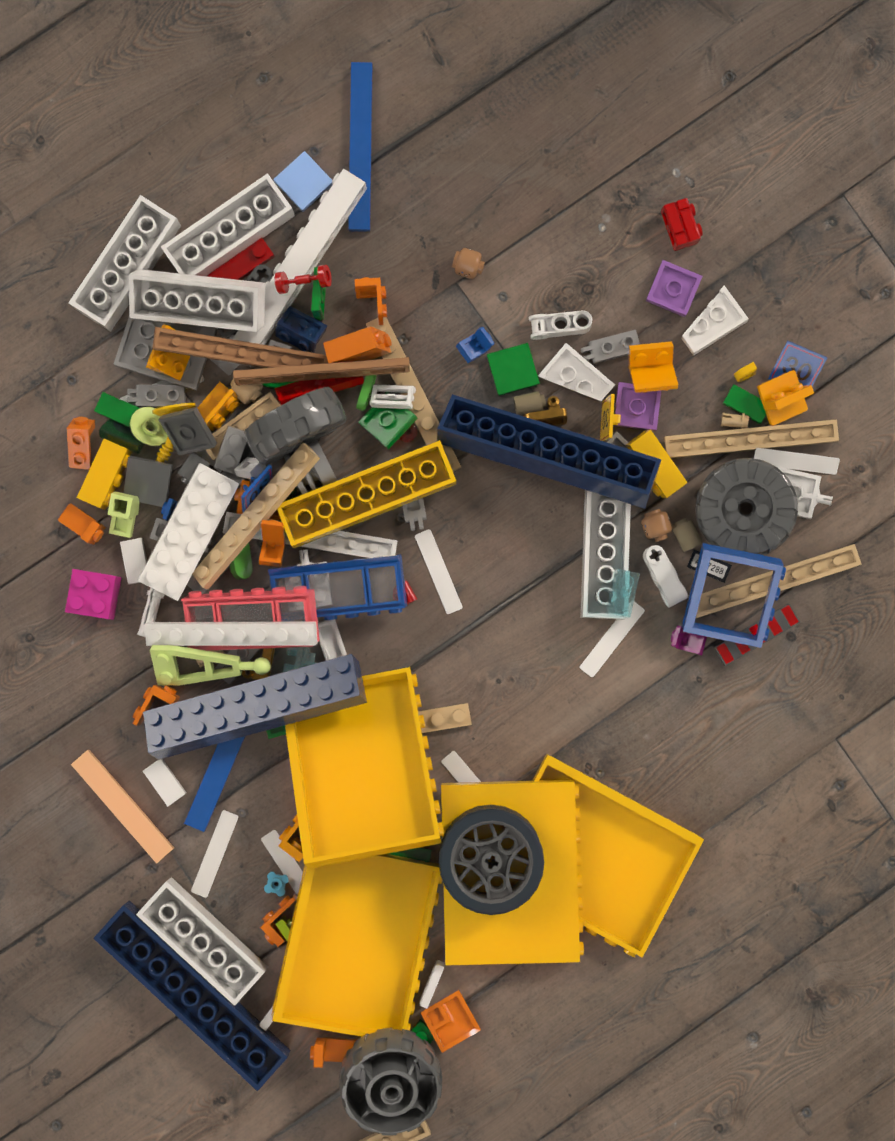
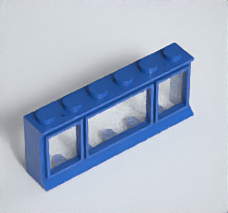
M401 554L268 569L271 591L275 587H285V590H293L297 586H306L307 589H314L317 617H324V620L337 619V615L344 614L346 618L359 617V613L367 612V616L379 615L382 610H389V613H400L402 608L407 607ZM303 602L279 603L281 622H294L297 619H302L305 622Z

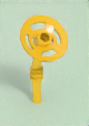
M181 403L164 406L152 410V414L162 416L195 408L196 404ZM168 436L165 444H162V448L159 449L160 452H157L158 457L155 461L164 463L172 455L170 452L174 451L173 444Z

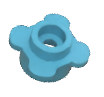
M270 872L267 875V885L264 886L265 892H272L278 896H283L286 892L284 888L289 881L288 876Z

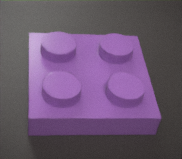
M662 260L646 301L686 317L703 276Z
M619 382L614 414L621 415L620 424L613 426L656 431L661 390L636 393L633 384Z

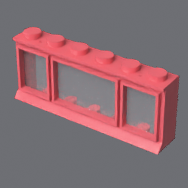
M297 586L293 590H285V587L272 588V591H264V588L251 589V592H243V589L230 590V593H222V590L209 591V594H202L201 591L188 592L186 597L181 599L183 601L185 622L316 621L317 640H320L314 589H307L306 586ZM187 646V647H188V648H194V649H200V650H206V651H207V650L289 648V647H313V646Z

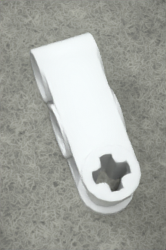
M583 310L529 316V321L532 325L530 337L532 340H541L550 337L585 334L591 328L592 316L589 312ZM584 318L588 321V324L580 327L576 321ZM562 320L567 326L564 329H558L555 323Z
M654 545L645 549L643 560L667 607L670 608L687 599V591L680 582L677 572L663 548ZM652 552H658L657 561L650 559L649 556L652 555Z

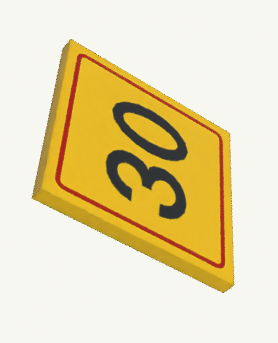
M610 394L602 401L600 440L604 442L612 438L613 425H618L621 421V415L614 414L615 394Z

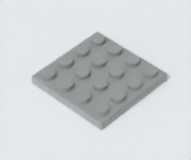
M129 315L114 365L197 391L207 358L190 356L180 381L166 374L146 368L152 352L155 327L162 328V325L165 324L178 331L215 337L217 328L130 318Z

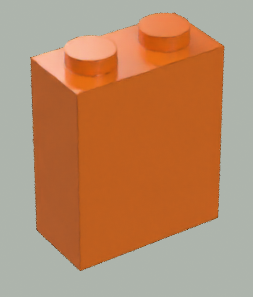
M371 326L323 343L328 363L372 360L390 354V346L392 345L391 339L386 332Z

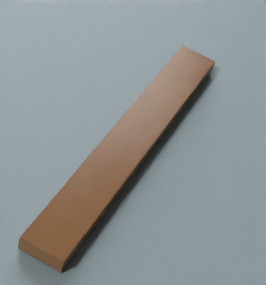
M155 327L152 350L263 368L328 363L327 356L323 354Z
M409 357L237 370L233 371V378L236 385L240 386L410 372Z

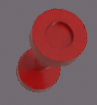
M319 265L317 275H300L288 280L286 273L282 271L275 273L274 282L277 292L279 294H286L289 291V284H307L317 279L322 288L330 287L332 277L328 265Z

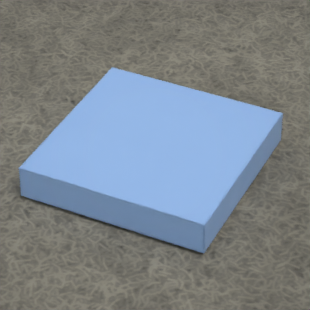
M305 151L273 179L302 212L332 186V179Z

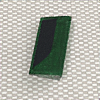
M109 419L99 429V437L137 454L140 453L145 445L136 439L130 427Z

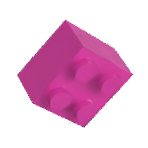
M72 569L65 612L114 620L122 577Z

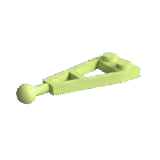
M152 645L150 649L157 685L179 686L241 676L242 670H254L257 674L264 675L271 668L269 660L264 657L257 658L254 662H241L240 656L182 646ZM176 656L204 661L205 671L180 675ZM213 662L232 665V667L214 669Z

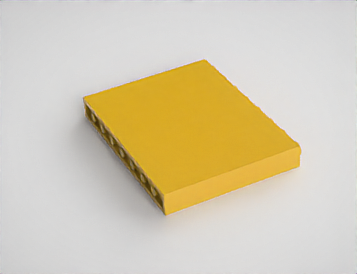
M410 667L362 676L367 703L285 725L303 861L307 869L442 843L440 836H445L443 823H438L437 814H441L439 801H434L433 792H437L434 778L430 779L429 771L433 770L431 757H426L425 752L426 749H429L428 738L422 735V728H426L424 716L419 715L418 708L422 707L420 694L415 695L414 687H418L417 676L411 673Z
M546 754L532 781L574 780L575 785H579V799H575V807H579L580 821H576V830H580L581 842L577 843V852H581V866H577V874H581L582 888H578V897H582L583 909L579 910V919H583L584 930L593 936L599 934L605 937L604 941L613 947H616L617 944L624 948L623 951L634 958L636 955L643 957L704 839Z
M574 780L441 783L444 834L451 823L469 809L491 804L505 806L517 811L529 821L538 835L544 854L543 877L537 890L527 902L505 914H480L464 908L453 899L444 885L446 965L580 962V955H584V944L579 942V933H583V919H579V910L583 909L582 897H578V888H582L581 874H577V866H581V852H577V843L581 842L580 830H576V821H580L579 807H575V799H579V785H575ZM489 824L477 827L478 839H486L493 836ZM493 824L496 833L504 828L503 825ZM470 830L464 836L475 839L474 830ZM505 838L501 842L502 847L506 849L511 848L514 844L511 838ZM525 846L517 854L528 858ZM468 847L463 851V855L467 858H472L476 854L472 847ZM491 856V858L488 859V862H491L492 859H495V856ZM513 859L510 872L524 873L527 864ZM455 864L457 872L460 875V873L464 870L465 866ZM470 869L462 880L471 887L481 878ZM494 876L490 882L493 886H500L503 883V879L500 876ZM509 878L511 886L515 885L519 879ZM483 884L477 891L486 893L485 885Z
M382 854L309 869L304 865L272 1008V1021L361 1037L383 1028L406 1029L410 1031V1023L408 1021L410 1015H413L415 1010L413 998L414 994L418 993L420 987L418 975L419 971H423L425 958H422L423 952L429 946L428 929L429 927L432 928L434 923L433 906L438 904L439 893L437 888L438 884H442L443 881L440 875L439 864Z

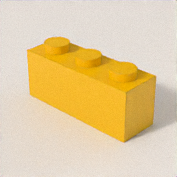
M651 429L643 431L625 445L630 450L661 459L658 474L652 488L657 497L668 498L688 483Z
M103 439L77 498L106 510L109 507L111 493L123 481L122 473L125 467L127 468L128 457L131 456L132 452L127 448Z

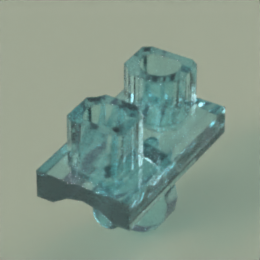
M310 647L287 648V655L296 656L295 665L285 663L282 673L316 664L317 662H314L316 653H310Z

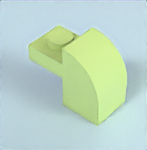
M120 492L111 493L108 515L112 516L109 529L110 534L128 538L132 537L135 518L139 513L138 496Z

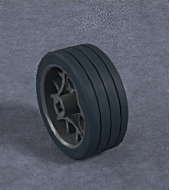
M482 805L465 811L451 823L441 841L439 867L445 888L453 899L464 908L476 913L497 915L519 908L535 893L543 877L544 854L535 829L521 814L505 806ZM489 824L493 836L486 839H478L477 827ZM493 824L503 825L504 828L496 833ZM470 830H474L475 839L464 836ZM511 838L514 844L511 848L506 849L501 845L502 840ZM525 846L528 858L517 854ZM472 847L476 851L475 856L472 858L465 857L463 855L464 849ZM491 856H495V859H492L491 862H488V859H490ZM513 859L527 864L524 873L510 872ZM455 864L465 866L464 870L460 873V875L457 872ZM470 869L481 878L471 887L462 880ZM494 876H500L503 879V883L500 886H493L490 881ZM509 878L519 879V881L511 886ZM484 884L486 893L479 892L477 889Z

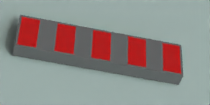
M786 604L774 612L773 620L769 621L767 628H769L768 639L763 641V644L800 623L790 604ZM760 620L740 632L756 635ZM723 641L713 648L724 666L757 647Z

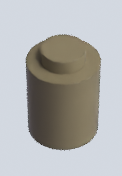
M539 391L513 397L516 414L520 416L531 412L543 411V408L546 407L544 394L540 395Z
M684 518L674 523L675 528L672 531L683 553L703 543L692 520L687 521Z

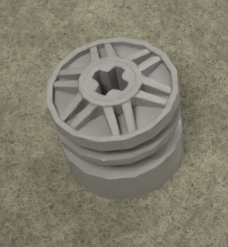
M317 440L308 444V446L320 459L296 486L302 495L308 493L306 486L309 484L312 490L317 489L315 484L317 480L323 486L337 481ZM289 454L284 456V459L287 462L290 458Z

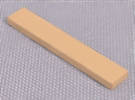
M90 750L84 752L71 764L156 864L174 849L172 844Z

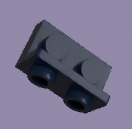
M289 306L277 323L275 336L283 342L292 344L301 351L314 353L317 343L326 332L327 325Z

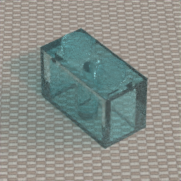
M622 569L615 570L606 609L607 614L624 618L631 617L640 576L639 573Z

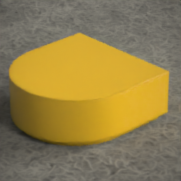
M752 362L734 373L737 382H743L756 375L757 367L755 363Z

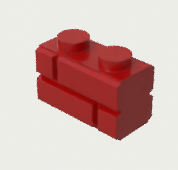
M684 198L664 205L660 212L674 251L698 244L703 232L701 225L695 222L694 216L696 211L693 203L689 204L688 198Z

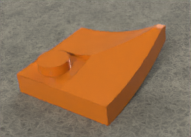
M460 990L420 1012L442 1053L481 1031Z

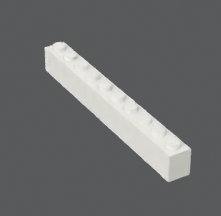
M345 169L340 174L337 173L334 176L329 192L325 191L320 199L321 204L317 210L314 209L310 213L308 224L305 228L302 227L296 237L297 241L286 250V258L282 264L278 263L273 271L274 276L271 281L265 283L264 327L258 332L238 330L235 336L232 335L229 339L266 345L277 328L278 321L288 307L292 305L305 285L289 284L288 293L279 294L274 282L275 273L284 271L288 280L294 279L295 276L311 275L313 273L314 267L318 265L367 190L364 181Z

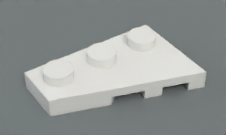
M724 285L701 315L696 318L682 335V340L694 356L747 323L748 317Z
M567 343L564 344L538 375L540 378L600 402L615 386L612 381Z

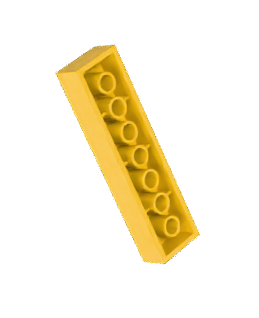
M439 440L287 500L278 507L277 511L284 524L290 544L295 549L456 485V479Z

